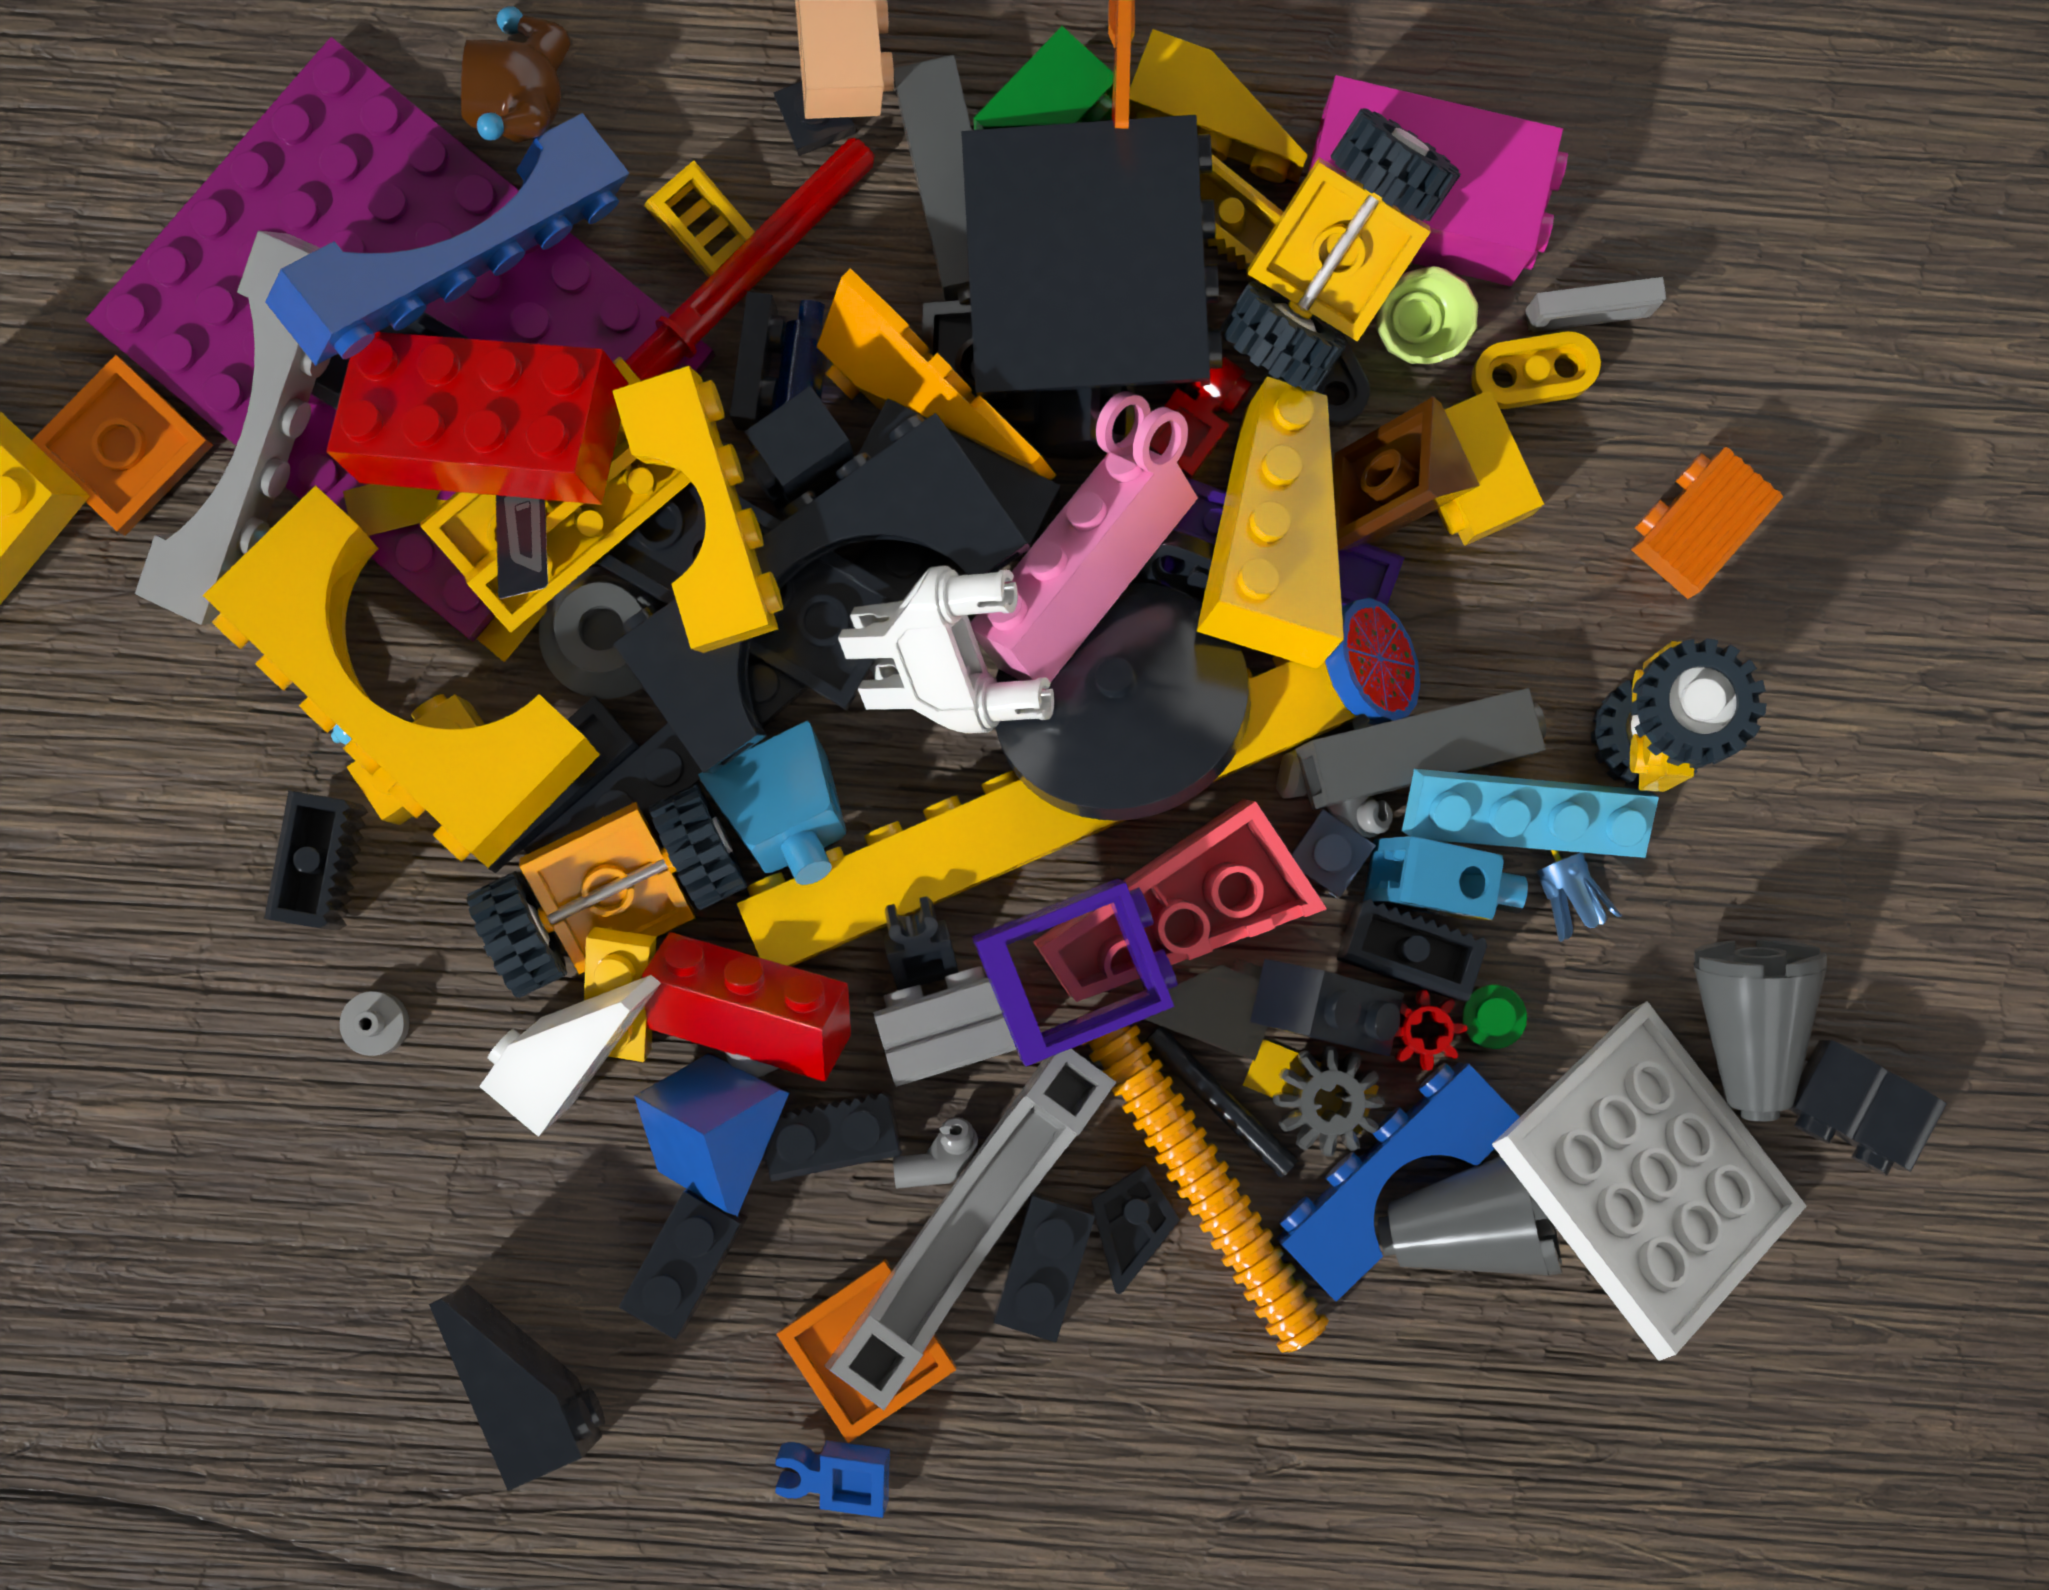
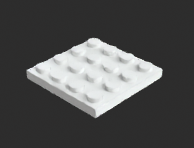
M1648 1001L1628 1012L1492 1143L1496 1151L1658 1361L1676 1355L1807 1207Z

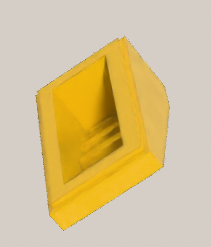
M694 160L650 197L644 205L662 228L708 277L755 232ZM694 189L701 199L678 218L671 208ZM709 208H712L719 217L694 237L687 227ZM728 226L736 236L711 257L704 246Z

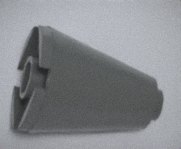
M1756 940V947L1735 950V941H1722L1700 946L1694 949L1693 966L1727 1104L1732 1108L1739 1109L1740 1117L1746 1120H1777L1780 1118V1111L1790 1109L1794 1105L1827 970V954H1821V948L1814 945L1777 940Z
M1501 1156L1389 1202L1388 1216L1378 1218L1383 1252L1385 1256L1396 1255L1400 1267L1545 1276L1562 1274L1563 1272L1560 1265L1562 1264L1556 1227Z

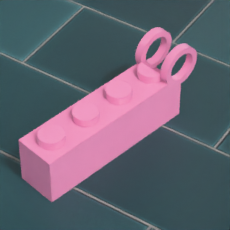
M1129 391L1116 394L1106 403L1097 421L1096 438L1098 445L1103 451L1107 452V455L1013 569V580L1004 583L1016 582L1018 599L1016 609L1013 613L977 614L970 622L976 640L998 669L1020 681L1046 677L1051 683L1198 499L1177 464L1185 449L1188 437L1187 422L1182 414L1165 407L1151 412L1148 402L1142 396ZM1133 405L1135 411L1133 427L1124 440L1115 444L1112 438L1115 419L1125 407ZM1169 421L1172 427L1171 440L1165 452L1159 455L1149 450L1150 442L1158 427Z

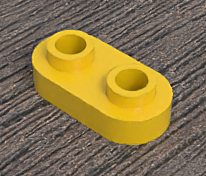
M1567 331L1504 341L1491 345L1480 355L1474 364L1471 381L1476 395L1491 389L1500 409L1566 400L1583 394L1595 382L1600 372L1601 359L1595 344L1588 337L1577 332ZM1558 359L1569 361L1574 368L1573 377L1564 378L1559 376L1555 371L1554 362ZM1496 369L1508 371L1513 379L1512 386L1508 388L1497 386L1492 378L1493 371Z

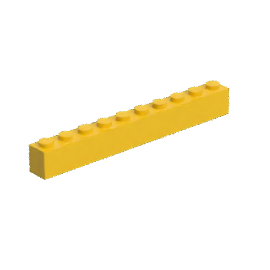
M1274 656L1272 659L1276 668L1256 677H1253L1250 669L1247 668L1251 692V707L1246 733L1232 761L1213 782L1348 724L1358 717L1344 706L1335 691L1325 661L1316 669ZM1012 770L983 783L981 786L985 795L962 805L958 795L924 809L923 813L926 821L903 830L900 822L896 821L866 834L864 838L868 846L844 856L841 847L826 851L832 868L829 874L818 882L808 885H800L796 883L795 879L786 882L782 872L749 885L747 890L750 898L736 904L759 957L793 967L887 926L885 917L887 905L894 904L899 915L910 916L921 910V897L928 896L932 900L933 905L1126 820H1097L1065 812L1039 798L1026 787Z

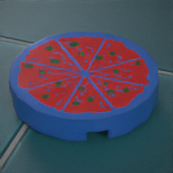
M1365 598L1343 605L1344 640L1325 660L1335 691L1344 706L1355 716L1365 714L1370 719L1367 724L1374 726L1408 717L1417 705L1420 690L1419 665L1411 638L1399 618L1381 602Z

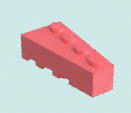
M1242 799L1123 880L1126 882L1129 891L1140 888L1154 922V925L1144 928L1153 953L1163 949L1171 965L1187 959L1192 960L1213 952V949L1246 937L1251 938L1275 929V926L1327 909L1257 802ZM1111 904L1058 924L1033 941L1064 989L1076 1002L1140 979Z

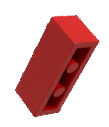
M672 932L668 933L641 975V978L652 975L661 983L645 1005L648 1029L734 1055L740 1054L750 1057L751 1060L824 1082L827 1080L851 1036L848 983Z

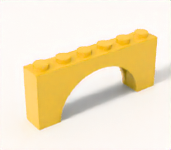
M315 485L202 595L220 612L212 623L239 649H242L249 641L264 654L255 664L283 691L294 683L308 697L299 707L327 733L338 725L351 738L343 749L371 776L382 767L396 781L388 792L416 819L425 810L428 811L441 824L433 836L457 859L463 862L472 854L489 868L600 754L587 738L540 694L517 712L499 721L465 729H440L418 725L390 714L372 702L354 672L348 653L345 629L347 607L353 586L367 561L379 548L357 523Z

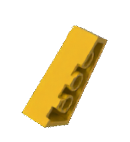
M1267 376L1243 413L1197 632L1316 669L1323 664L1344 640L1327 395L1311 390L1306 391L1299 386L1294 387L1287 384V382Z

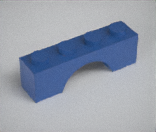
M1458 1062L1451 1068L1447 1063H1443L1435 1069L1418 1087V1090L1424 1096L1407 1113L1398 1107L1378 1124L1379 1127L1376 1132L1372 1133L1377 1141L1360 1158L1354 1152L1346 1155L1326 1175L1325 1178L1331 1184L1329 1188L1314 1202L1305 1196L1280 1219L1279 1224L1285 1230L1275 1239L1336 1302L1383 1257L1375 1234L1374 1212L1378 1196L1392 1174L1408 1162L1431 1155L1452 1156L1477 1166L1495 1149L1492 1143L1520 1117L1470 1064Z

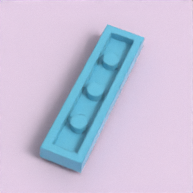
M1414 769L1402 831L1408 836L1436 841L1645 858L1659 797L1650 791L1633 788Z

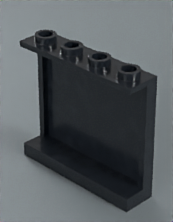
M1183 115L1129 119L1128 129L1115 128L1113 120L961 131L976 394L980 395L984 400L1006 399V394L1185 382H1200L1201 386H1210V369L1223 368L1221 329L1208 330L1206 304L1219 303L1217 264L1204 265L1203 239L1216 238L1214 199L1201 200L1200 174L1212 173L1210 133L1197 134V116Z

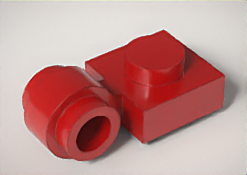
M1226 357L1222 359L1223 368L1210 369V386H1201L1200 382L1190 383V387L1198 392L1196 401L1177 388L1164 406L1182 414L1187 422V443L1177 464L1183 474L1190 479H1193L1229 428V424L1213 412L1218 413L1223 409L1232 415L1253 385L1244 378L1246 371ZM1169 421L1158 427L1150 442L1149 450L1159 455L1165 452L1171 440L1172 427Z

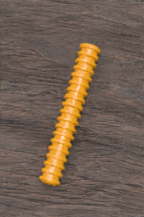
M1128 1025L1081 1044L1083 1046L1086 1044L1090 1045L1093 1050L1089 1055L1092 1062L1100 1061L1104 1067L1102 1072L1116 1081L1115 1086L1111 1089L1114 1096L1122 1095L1126 1103L1122 1105L1125 1113L1133 1112L1137 1119L1133 1122L1136 1130L1144 1129L1148 1136L1144 1139L1147 1147L1155 1146L1159 1153L1155 1156L1158 1164H1167L1170 1170L1166 1173V1176L1170 1181H1178L1181 1187L1177 1190V1193L1181 1198L1188 1197L1192 1203L1188 1210L1193 1216L1199 1214L1203 1221L1199 1224V1227L1204 1233L1210 1231L1214 1238L1210 1241V1244L1215 1250L1221 1248L1225 1255L1221 1258V1261L1226 1267L1232 1265L1236 1272L1232 1275V1278L1237 1284L1244 1283L1247 1289L1243 1292V1295L1248 1301L1255 1300L1258 1306L1254 1312L1259 1318H1267L1269 1323L1265 1329L1271 1336L1278 1335L1280 1340L1276 1346L1280 1352H1294L1321 1335L1329 1322L1328 1318L1323 1313L1317 1315L1314 1309L1318 1303L1314 1297L1306 1298L1303 1292L1307 1286L1303 1280L1295 1281L1292 1274L1296 1269L1292 1263H1283L1281 1259L1284 1254L1283 1249L1279 1245L1273 1247L1270 1243L1273 1237L1272 1232L1268 1228L1262 1230L1258 1223L1262 1220L1261 1215L1257 1211L1251 1213L1247 1206L1251 1203L1250 1198L1246 1194L1239 1195L1236 1190L1240 1186L1237 1178H1228L1225 1172L1229 1166L1224 1160L1217 1161L1214 1155L1218 1149L1213 1143L1207 1145L1203 1139L1207 1132L1202 1126L1198 1128L1194 1126L1192 1120L1196 1115L1192 1110L1185 1111L1181 1106L1185 1098L1181 1093L1174 1094L1170 1089V1086L1174 1083L1170 1076L1163 1078L1159 1072L1163 1065L1159 1059L1152 1061L1148 1055V1052L1152 1049L1149 1043L1141 1044L1137 1038V1035L1141 1032L1138 1026L1130 1027Z

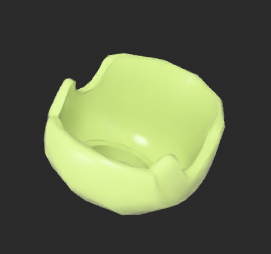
M1433 266L1412 270L1402 274L1376 313V330L1388 352L1410 364L1438 363L1458 355L1477 329L1478 302L1467 281L1447 269Z

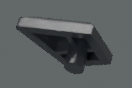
M1145 1164L1091 1199L1113 1287L1117 1294L1124 1292L1180 1221V1218Z

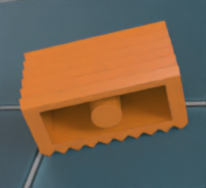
M1724 447L1711 459L1700 453L1676 479L1675 482L1684 489L1668 506L1660 499L1635 526V529L1643 536L1631 550L1687 599L1702 591L1783 498L1780 491L1775 490L1771 483L1764 481L1760 474L1754 472L1751 466L1745 464L1742 458L1734 455L1733 451L1727 447Z

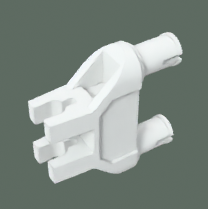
M948 566L930 567L903 601L854 607L850 617L855 628L842 629L838 639L846 659L877 658L871 667L875 680H862L858 688L866 710L913 709L942 726L962 733H988L997 727L1000 721L1050 719L1054 710L1053 689H1047L1051 684L1050 681L1045 677L1037 678L1036 680L997 682L991 676V673L987 671L968 618L970 614L1013 613L1018 599L1016 582L1004 584L1013 580V573L1010 570H1000L995 573L959 576L955 570Z

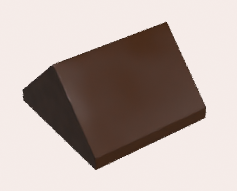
M1431 397L1334 454L1333 487L1338 551L1380 540L1480 486L1442 404L1435 397Z

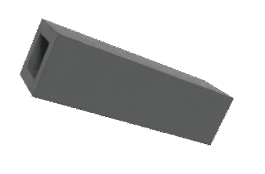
M950 55L894 68V86L944 301L958 300L959 304L971 300L961 131L972 129L955 57Z
M1526 688L1312 740L1296 748V753L1311 810L1313 811L1411 786L1414 769L1466 773L1546 750L1543 741L1546 736V721L1541 707L1538 703L1533 702L1530 689Z

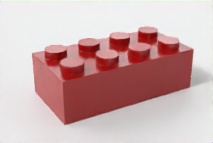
M376 332L374 339L367 347L350 357L326 452L359 483L602 505L621 422L612 390L628 386L629 383L605 351L599 348Z

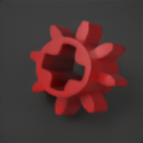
M1418 990L1416 995L1417 1006L1409 1008L1406 1004L1402 1003L1400 1025L1394 1037H1398L1403 1046L1397 1051L1395 1059L1403 1062L1409 1059L1413 1053L1420 1054L1422 1069L1430 1071L1434 1066L1433 1055L1442 1053L1444 1056L1453 1059L1459 1056L1456 1049L1450 1044L1454 1033L1467 1031V1026L1453 1023L1448 1015L1455 1004L1453 999H1446L1440 1002L1437 1007L1430 1006L1428 991ZM1423 1012H1425L1428 1022L1438 1023L1439 1034L1428 1038V1047L1424 1048L1423 1040L1412 1037L1410 1032L1411 1025H1417L1422 1022Z

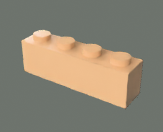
M795 0L805 119L880 116L883 92L893 91L892 53L881 52L879 34H888L887 0Z

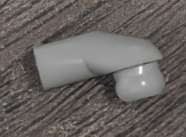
M1371 796L1327 807L1332 816L1367 838L1386 832L1393 822V812L1390 805L1384 800L1376 801Z
M959 1117L950 1118L945 1121L939 1128L940 1133L926 1154L893 1157L896 1189L949 1184L957 1180L977 1149V1133L969 1121Z

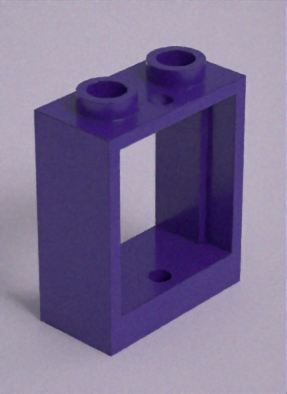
M1117 878L972 937L1019 1058L1025 1067L1175 1007L1168 990L1178 986L1177 979L1165 951L1161 949L1153 953L1144 928L1154 925V922L1140 888L1129 891L1126 882ZM1111 904L1144 991L1040 1032L1006 945Z

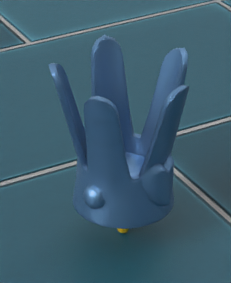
M1551 850L1556 863L1536 871L1540 877V883L1546 897L1551 901L1560 942L1569 939L1573 933L1567 896L1582 922L1589 928H1595L1598 924H1604L1607 921L1606 913L1596 894L1615 916H1622L1590 876L1588 864L1583 853L1580 852L1562 860L1557 850Z

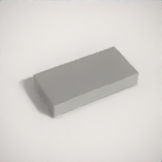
M1663 277L1537 293L1525 309L1528 331L1539 332L1650 317L1666 299Z

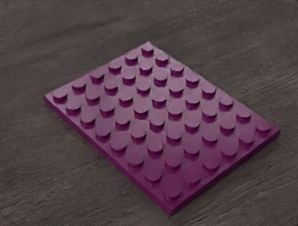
M330 37L89 314L85 321L237 446L248 412L255 357L253 319L249 298L237 293L258 230L290 234L319 248L335 241L343 252L391 253L407 251L451 239L474 228L503 208L519 190L333 37ZM570 232L560 242L548 249L543 250L537 244L526 250L524 257L514 267L501 275L495 276L491 270L477 277L476 283L458 299L445 303L440 297L426 305L427 308L424 311L470 339L599 348L605 351L612 362L618 357L626 361L657 330L655 321L660 316L667 318L670 316L668 312ZM700 340L695 345L697 354L693 358L684 356L669 372L690 366L700 375L716 355L713 349ZM310 395L308 401L311 406L310 419L301 435L295 438L287 461L290 465V475L285 487L299 499H302L316 485L348 515L343 491L369 484L359 483L326 452L337 410ZM441 490L436 499L448 500L456 492ZM420 523L368 536L379 548L371 558L472 642L494 618L495 615L466 583L464 575L422 529Z

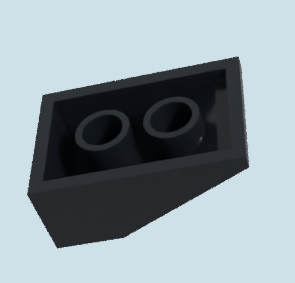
M466 1285L429 1304L507 1491L583 1458L602 1438L599 1426L605 1424V1417L594 1391L591 1388L583 1391L579 1379L574 1373L472 1287Z

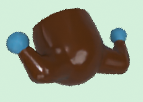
M507 6L498 12L497 24L502 32L509 35L520 33L528 40L523 43L506 40H466L462 60L461 114L462 118L470 126L477 129L480 136L485 140H496L504 136L513 142L519 143L543 135L558 113L561 87L556 71L570 47V37L563 26L555 22L523 16L516 7Z

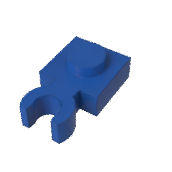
M826 1440L821 1455H818L801 1443H783L776 1457V1466L792 1468L798 1473L782 1471L775 1493L790 1499L801 1498L809 1492L820 1494V1509L883 1518L889 1502L890 1449Z

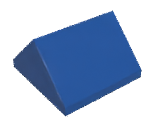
M708 1053L634 1095L658 1172L725 1212L738 1216L789 1093L755 1075L731 1066L729 1062L718 1056Z

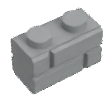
M982 966L946 976L945 980L948 989L923 996L921 986L917 985L883 996L887 1008L873 1013L896 1087L1016 1050L989 979L984 976Z

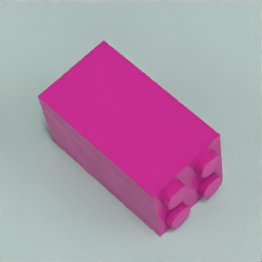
M1335 75L1321 116L1308 174L1319 157L1340 169L1335 164V161L1331 159L1332 152L1360 109L1366 108L1371 112L1375 111L1383 115L1388 121L1389 119L1395 121L1407 132L1410 130L1424 143H1429L1436 148V152L1447 157L1451 161L1450 163L1455 165L1459 169V173H1461L1430 221L1424 219L1423 222L1430 226L1431 233L1410 263L1426 267H1440L1452 273L1512 286L1524 268L1532 270L1538 252L1544 253L1553 226L1554 214L1546 213L1544 210L1547 208L1552 190H1559L1567 165L1568 153L1558 151L1563 128Z

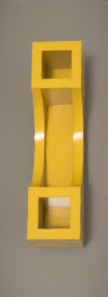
M690 366L612 390L631 454L645 464L668 466L682 471L694 484L703 502L706 530L702 547L689 569L671 584L691 649L705 653L778 630L774 613L783 610L781 595L772 572L762 574L754 549L764 546L763 537L752 508L742 510L735 485L743 483L744 476L733 445L723 446L715 421L724 419L725 416L714 382L712 380L703 382L702 377Z

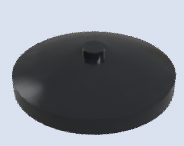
M1131 582L1052 680L1049 688H1047L1053 689L1054 710L1051 718L1047 720L1023 719L1000 721L997 727H995L1009 765L1026 787L1039 798L1065 812L1085 818L1113 821L1132 820L1156 815L1185 803L1207 788L1225 770L1239 749L1246 733L1250 716L1251 692L1246 663L1239 644L1197 632L1202 602L1185 593L1165 586ZM998 669L995 678L997 682L1020 681Z

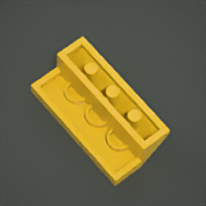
M621 357L613 361L629 385L640 382V379ZM621 421L602 505L545 500L548 585L544 589L504 599L498 597L496 495L456 492L422 520L420 526L460 570L469 587L511 633L686 487L691 480L680 470L668 466L645 464L631 454Z

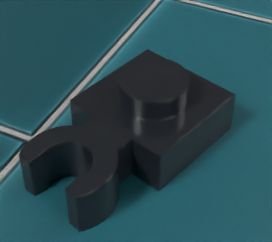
M928 896L920 898L921 910L912 916L899 915L894 904L887 905L885 908L889 933L883 934L897 990L944 980L946 976L959 973L946 919L937 921L933 902Z

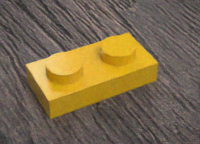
M593 927L586 937L584 1001L641 979V975L656 954L657 936ZM645 1006L608 1057L645 1062L652 1051V1030L647 1027Z

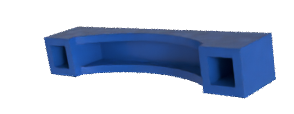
M581 113L548 130L540 137H535L516 170L524 180L521 189L503 208L489 219L451 239L407 251L391 253L343 252L337 243L333 241L281 268L265 303L315 366L336 354H339L342 359H348L367 347L374 339L376 332L389 325L395 331L407 327L424 313L427 308L426 305L440 297L445 303L458 299L476 283L477 277L490 270L495 276L507 272L524 257L526 250L537 244L543 250L556 245L569 234L574 224L583 219H586L589 224L600 221L618 205L619 200L615 195L629 175V172L584 114Z

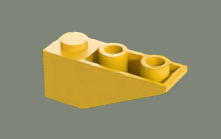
M1152 29L1130 87L1129 119L1196 115L1197 134L1210 133L1211 153L1217 159L1225 161L1229 157L1248 164L1252 173L1271 182L1282 183L1285 179H1289L1298 183L1308 155L1212 50Z

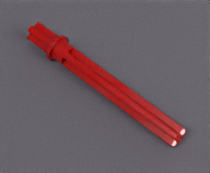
M858 138L848 139L668 318L660 316L655 321L657 330L625 361L640 381L668 373L684 356L693 358L697 354L695 345L747 294V291H750L873 168L875 156L869 147L865 146Z

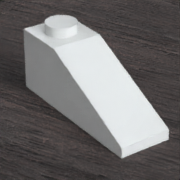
M649 975L541 1017L521 1035L515 1029H511L488 1055V1059L495 1065L479 1087L539 1137L573 1105L661 983L652 975Z

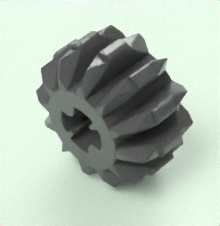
M1325 1045L1321 1052L1320 1067H1318L1314 1057L1304 1050L1298 1053L1299 1063L1305 1071L1301 1077L1290 1069L1283 1068L1279 1076L1285 1082L1295 1087L1293 1093H1275L1273 1095V1103L1281 1107H1294L1295 1110L1284 1115L1278 1123L1284 1131H1291L1303 1125L1296 1140V1145L1300 1148L1307 1150L1313 1145L1320 1134L1319 1146L1321 1153L1325 1156H1334L1337 1146V1135H1340L1347 1148L1355 1151L1360 1148L1359 1139L1353 1131L1357 1125L1370 1133H1375L1378 1129V1124L1371 1118L1364 1116L1365 1108H1383L1385 1106V1099L1375 1094H1364L1366 1089L1377 1083L1379 1076L1373 1070L1364 1071L1355 1076L1362 1059L1359 1054L1353 1051L1349 1052L1338 1066L1336 1047ZM1338 1085L1341 1091L1336 1093L1335 1096L1343 1100L1341 1108L1337 1113L1326 1109L1321 1117L1318 1116L1316 1110L1322 1108V1105L1314 1101L1316 1093L1320 1089L1331 1092Z

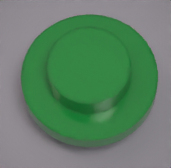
M1486 985L1472 992L1469 1000L1465 1001L1462 1008V1024L1467 1026L1466 1034L1473 1042L1485 1048L1501 1049L1512 1045L1520 1038L1526 1027L1527 1012L1522 999L1516 992L1505 986Z

